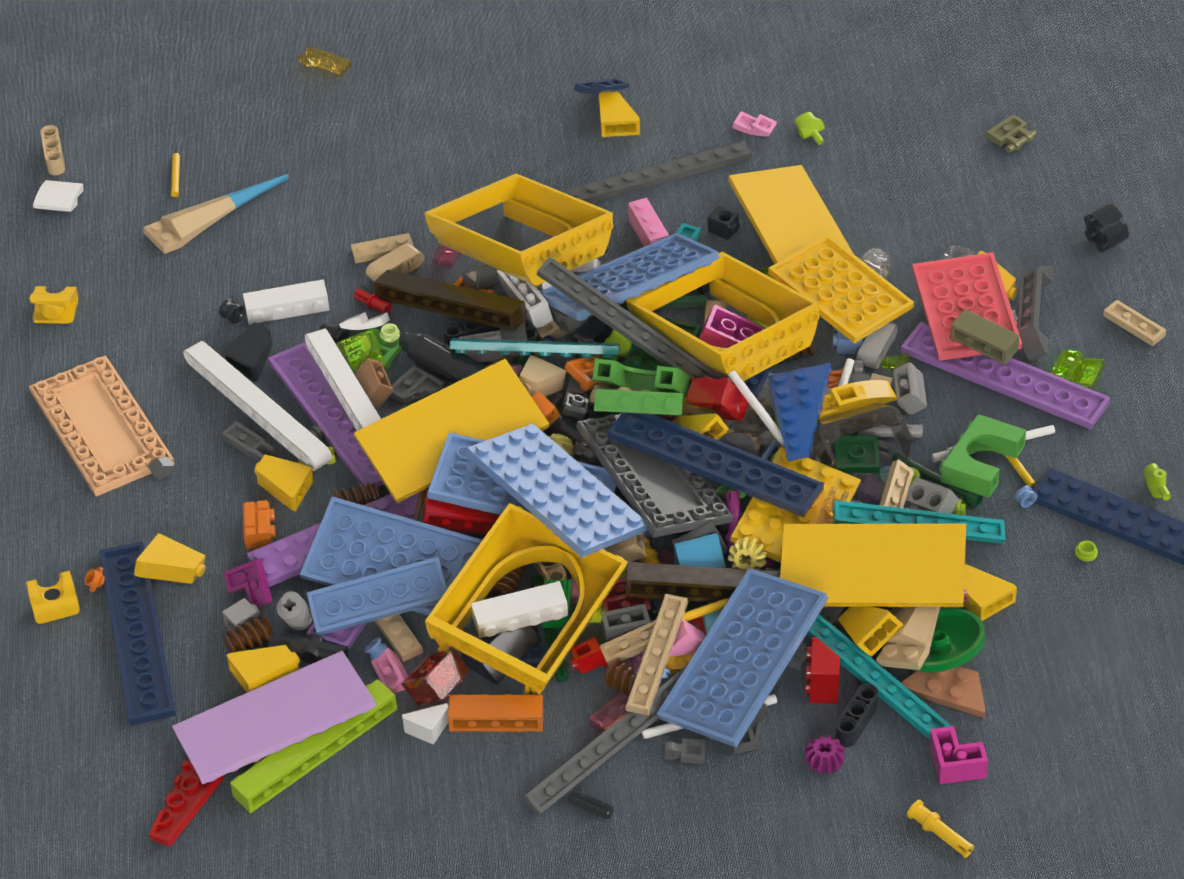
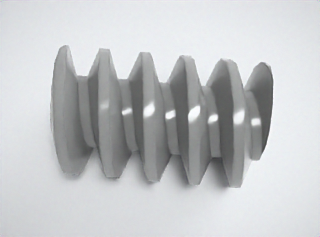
M288 591L278 601V615L292 629L302 631L313 622L310 606L298 593Z

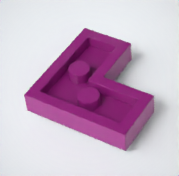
M256 559L223 572L228 593H235L245 589L249 603L255 604L257 608L273 602L262 559Z

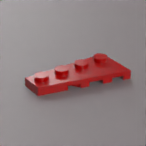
M184 759L181 765L183 769L174 780L175 786L165 799L166 805L163 810L159 811L149 832L151 841L171 847L223 781V775L215 781L202 784L191 762Z

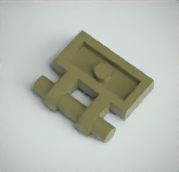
M1013 114L988 130L986 138L1000 147L1005 143L1008 144L1005 147V151L1011 153L1012 151L1016 152L1023 144L1033 141V138L1037 136V131L1035 129L1028 131V123Z

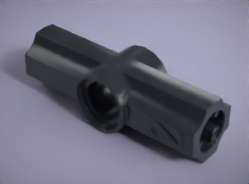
M281 633L278 646L286 645L291 652L294 651L297 656L308 664L318 662L340 651H343L348 659V646L326 642L322 636L317 634L303 637Z

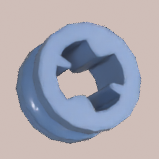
M1024 486L1017 491L1015 499L1023 508H1026L1036 501L1037 494L1030 486Z
M377 637L365 647L364 652L370 653V658L373 660L385 651L387 645L385 643L382 644L381 638Z

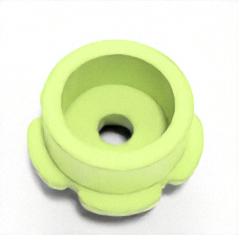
M385 324L382 326L379 335L385 342L391 343L400 337V331L395 324Z

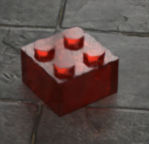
M454 649L429 654L401 685L417 705L426 703L429 705L435 701L442 702L451 695L450 691L454 687L459 686L465 680L464 676L470 669Z

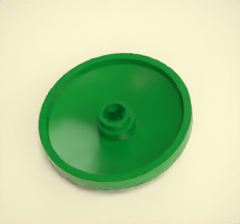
M941 608L936 621L929 654L920 670H911L918 672H941L956 668L970 661L981 651L985 644L986 633L981 619L974 613L964 609Z

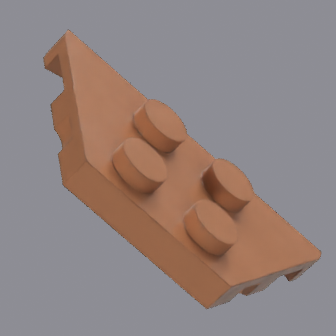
M960 666L941 672L916 671L901 682L920 699L978 717H985L986 709L977 671Z

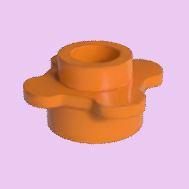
M98 567L96 570L90 569L85 576V585L90 587L89 591L92 593L104 583L105 577L102 574V567Z

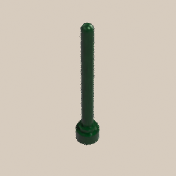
M899 453L893 454L894 461L899 459L908 467L917 469L920 475L945 488L951 489L952 492L963 497L967 505L977 508L983 500L982 495L941 482V475Z

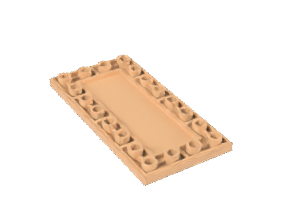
M106 355L29 386L31 394L95 497L152 474L148 465L157 458L170 457L174 463V458Z

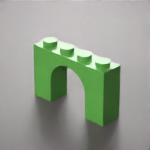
M595 358L592 380L615 388L628 387L631 390L683 393V397H687L691 376L679 368L657 366V371L628 367L614 360Z
M595 389L594 411L681 416L683 393Z
M978 414L974 421L969 422L967 431L960 435L957 445L950 449L947 459L942 460L939 468L941 482L990 498L998 486L1000 469L976 461L970 455L978 451H994L1016 459L1025 447L1026 430Z

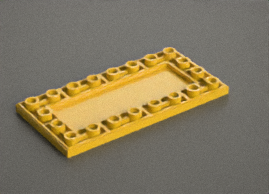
M802 165L729 175L728 182L774 264L826 234H829L853 253Z
M503 359L354 432V437L390 494L398 503L430 487L449 432L487 441L530 424H534L543 431L549 428V423L507 360Z
M784 524L780 578L826 593L828 600L823 607H964L966 524Z

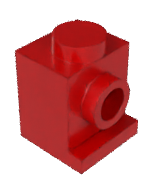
M595 637L571 648L573 657L570 658V661L575 671L580 670L581 674L593 671L601 665L604 668L608 667Z

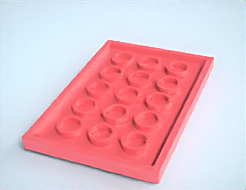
M993 252L912 264V271L939 361L983 355L951 339V325L965 309L1019 335ZM1019 335V348H1018V349H1022V342H1021L1020 335Z

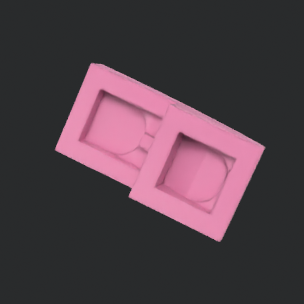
M741 111L734 121L732 128L751 135L770 136L777 122L761 114L758 118H755Z

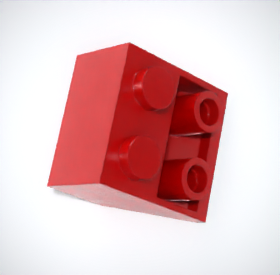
M812 637V647H807L805 693H810V703L838 704L840 656L817 637Z

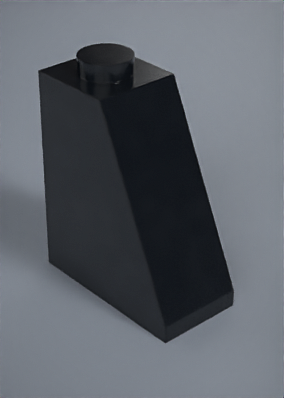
M254 322L222 350L223 358L242 375L257 382L272 347L271 332L267 327Z

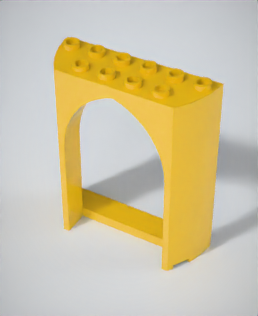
M513 174L424 212L429 230L435 235L439 244L534 286L546 282L536 274L549 257L568 270H572L603 256L609 243L611 230L613 229L612 212L519 174ZM503 202L505 217L553 237L526 250L518 251L458 225L456 222Z
M724 252L719 253V259L713 261L709 266L699 267L691 274H683L675 281L665 282L656 289H649L642 292V295L638 297H631L626 300L629 313L694 359L730 379L728 374L735 370L743 381L809 347L815 335L820 317L819 303ZM709 283L712 296L763 323L767 328L729 348H721L705 343L652 311Z
M509 503L425 620L427 632L430 639L435 638L439 645L437 650L442 655H445L449 648L453 647L525 684L524 695L540 694L625 570L628 562L621 556L613 555L604 549L581 558L533 514L520 506ZM531 563H561L567 568L576 583L579 600L571 618L537 668L462 631L472 617L471 603L484 600L492 587L507 573Z

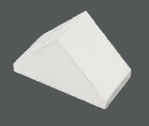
M445 703L403 714L404 732L434 744L449 723L448 704Z

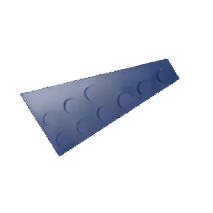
M831 363L799 368L794 371L768 376L788 461L810 457L814 441L813 435L817 429V419L820 417L825 398V388L829 382L828 376L832 370Z

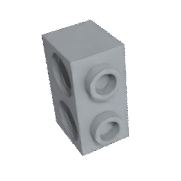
M915 477L905 500L909 505L908 509L948 514L953 512L959 501L951 489Z

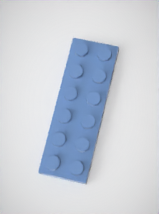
M434 557L307 592L316 633L321 636L437 604L447 591L439 557Z

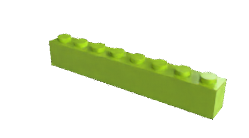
M378 679L366 685V688L375 700L376 707L364 714H358L344 723H338L327 728L322 733L309 736L302 742L289 745L281 751L272 753L262 761L255 763L252 768L238 775L230 782L233 797L251 814L396 711V695Z

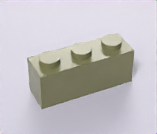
M966 309L951 325L952 340L1003 365H1006L1019 348L1018 334Z

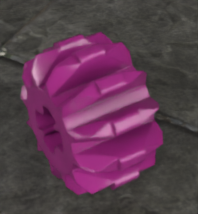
M820 734L818 740L812 738L810 744H807L805 747L806 764H809L811 771L817 769L819 775L822 771L830 775L831 770L838 772L840 766L844 763V746L840 745L839 739L832 740L831 735L828 738H823Z

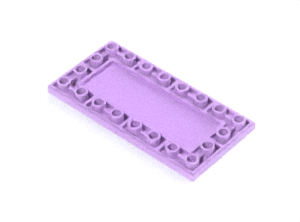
M340 651L175 724L172 728L201 783L205 784L215 781L218 777L229 772H235L240 767L251 762H257L269 754L279 752L289 745L302 742L309 736L322 733L327 728L338 723H344L358 714H364L376 707V704L344 652Z

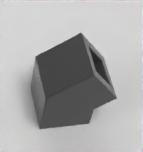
M170 457L157 458L148 465L151 473L159 480L165 476H171L175 467Z

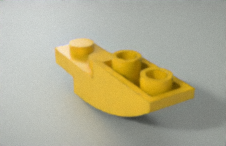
M883 380L860 381L831 388L830 394L825 395L818 421L855 409L859 413L895 401L897 397L889 382Z

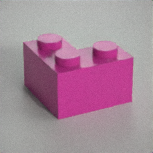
M954 726L930 730L929 749L939 784L986 778L988 758L983 742L959 745Z

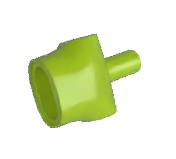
M812 112L804 113L795 119L794 123L802 139L812 136L817 145L824 143L823 138L819 134V132L825 129L821 119L816 118Z
M613 329L605 343L620 344V353L615 355V358H609V360L617 361L618 357L628 358L632 350V342Z
M1155 463L1147 465L1143 472V478L1151 495L1154 498H1163L1165 501L1169 500L1171 494L1166 487V471L1159 469Z

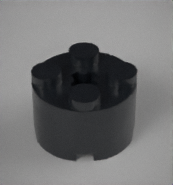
M1112 204L1103 206L1084 216L1087 228L1085 236L1088 241L1096 243L1100 252H1104L1128 239L1129 230L1127 224H1122L1120 220L1123 217L1121 212Z

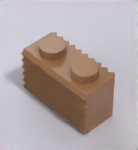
M368 358L354 374L370 402L375 407H381L384 404L383 402L389 398L388 396L393 393V388L385 369L379 361Z

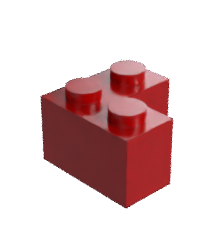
M708 376L693 378L686 398V402L696 410L714 411L726 421L743 422L748 406V401L732 383V380L725 377H720V379H713Z

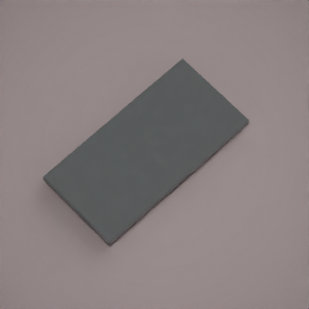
M621 414L595 419L589 418L577 422L576 428L634 511L646 522V528L653 538L694 530L710 521L714 525L732 522L733 515L705 477L609 439L607 436L608 430Z

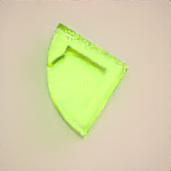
M900 353L899 356H887L882 360L881 366L894 371V369L908 363L910 355Z

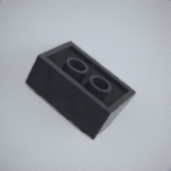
M531 626L518 628L515 631L498 633L491 637L479 638L477 630L472 634V636L520 661L526 657L527 650L531 646H537L541 642V639ZM460 651L463 665L493 683L498 684L506 676Z

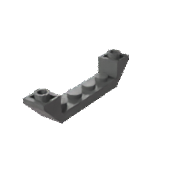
M1051 265L1036 267L1022 274L1020 279L1017 329L1022 347L1030 362L1048 354V338L1039 330L1041 287L1047 286L1052 282L1053 267Z
M580 337L578 342L597 343L591 339ZM575 353L573 360L584 357H581V353ZM569 374L561 414L582 420L587 411L588 391H583L580 383L571 374Z

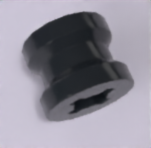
M226 299L219 308V315L222 318H228V321L232 324L241 321L245 313V308L240 304H236L232 299Z

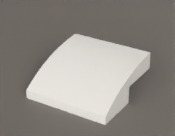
M45 180L36 195L33 208L71 212L77 206V197L83 192V184Z
M366 312L344 320L339 325L340 328L363 330L384 325L390 321L388 313H384L368 320Z

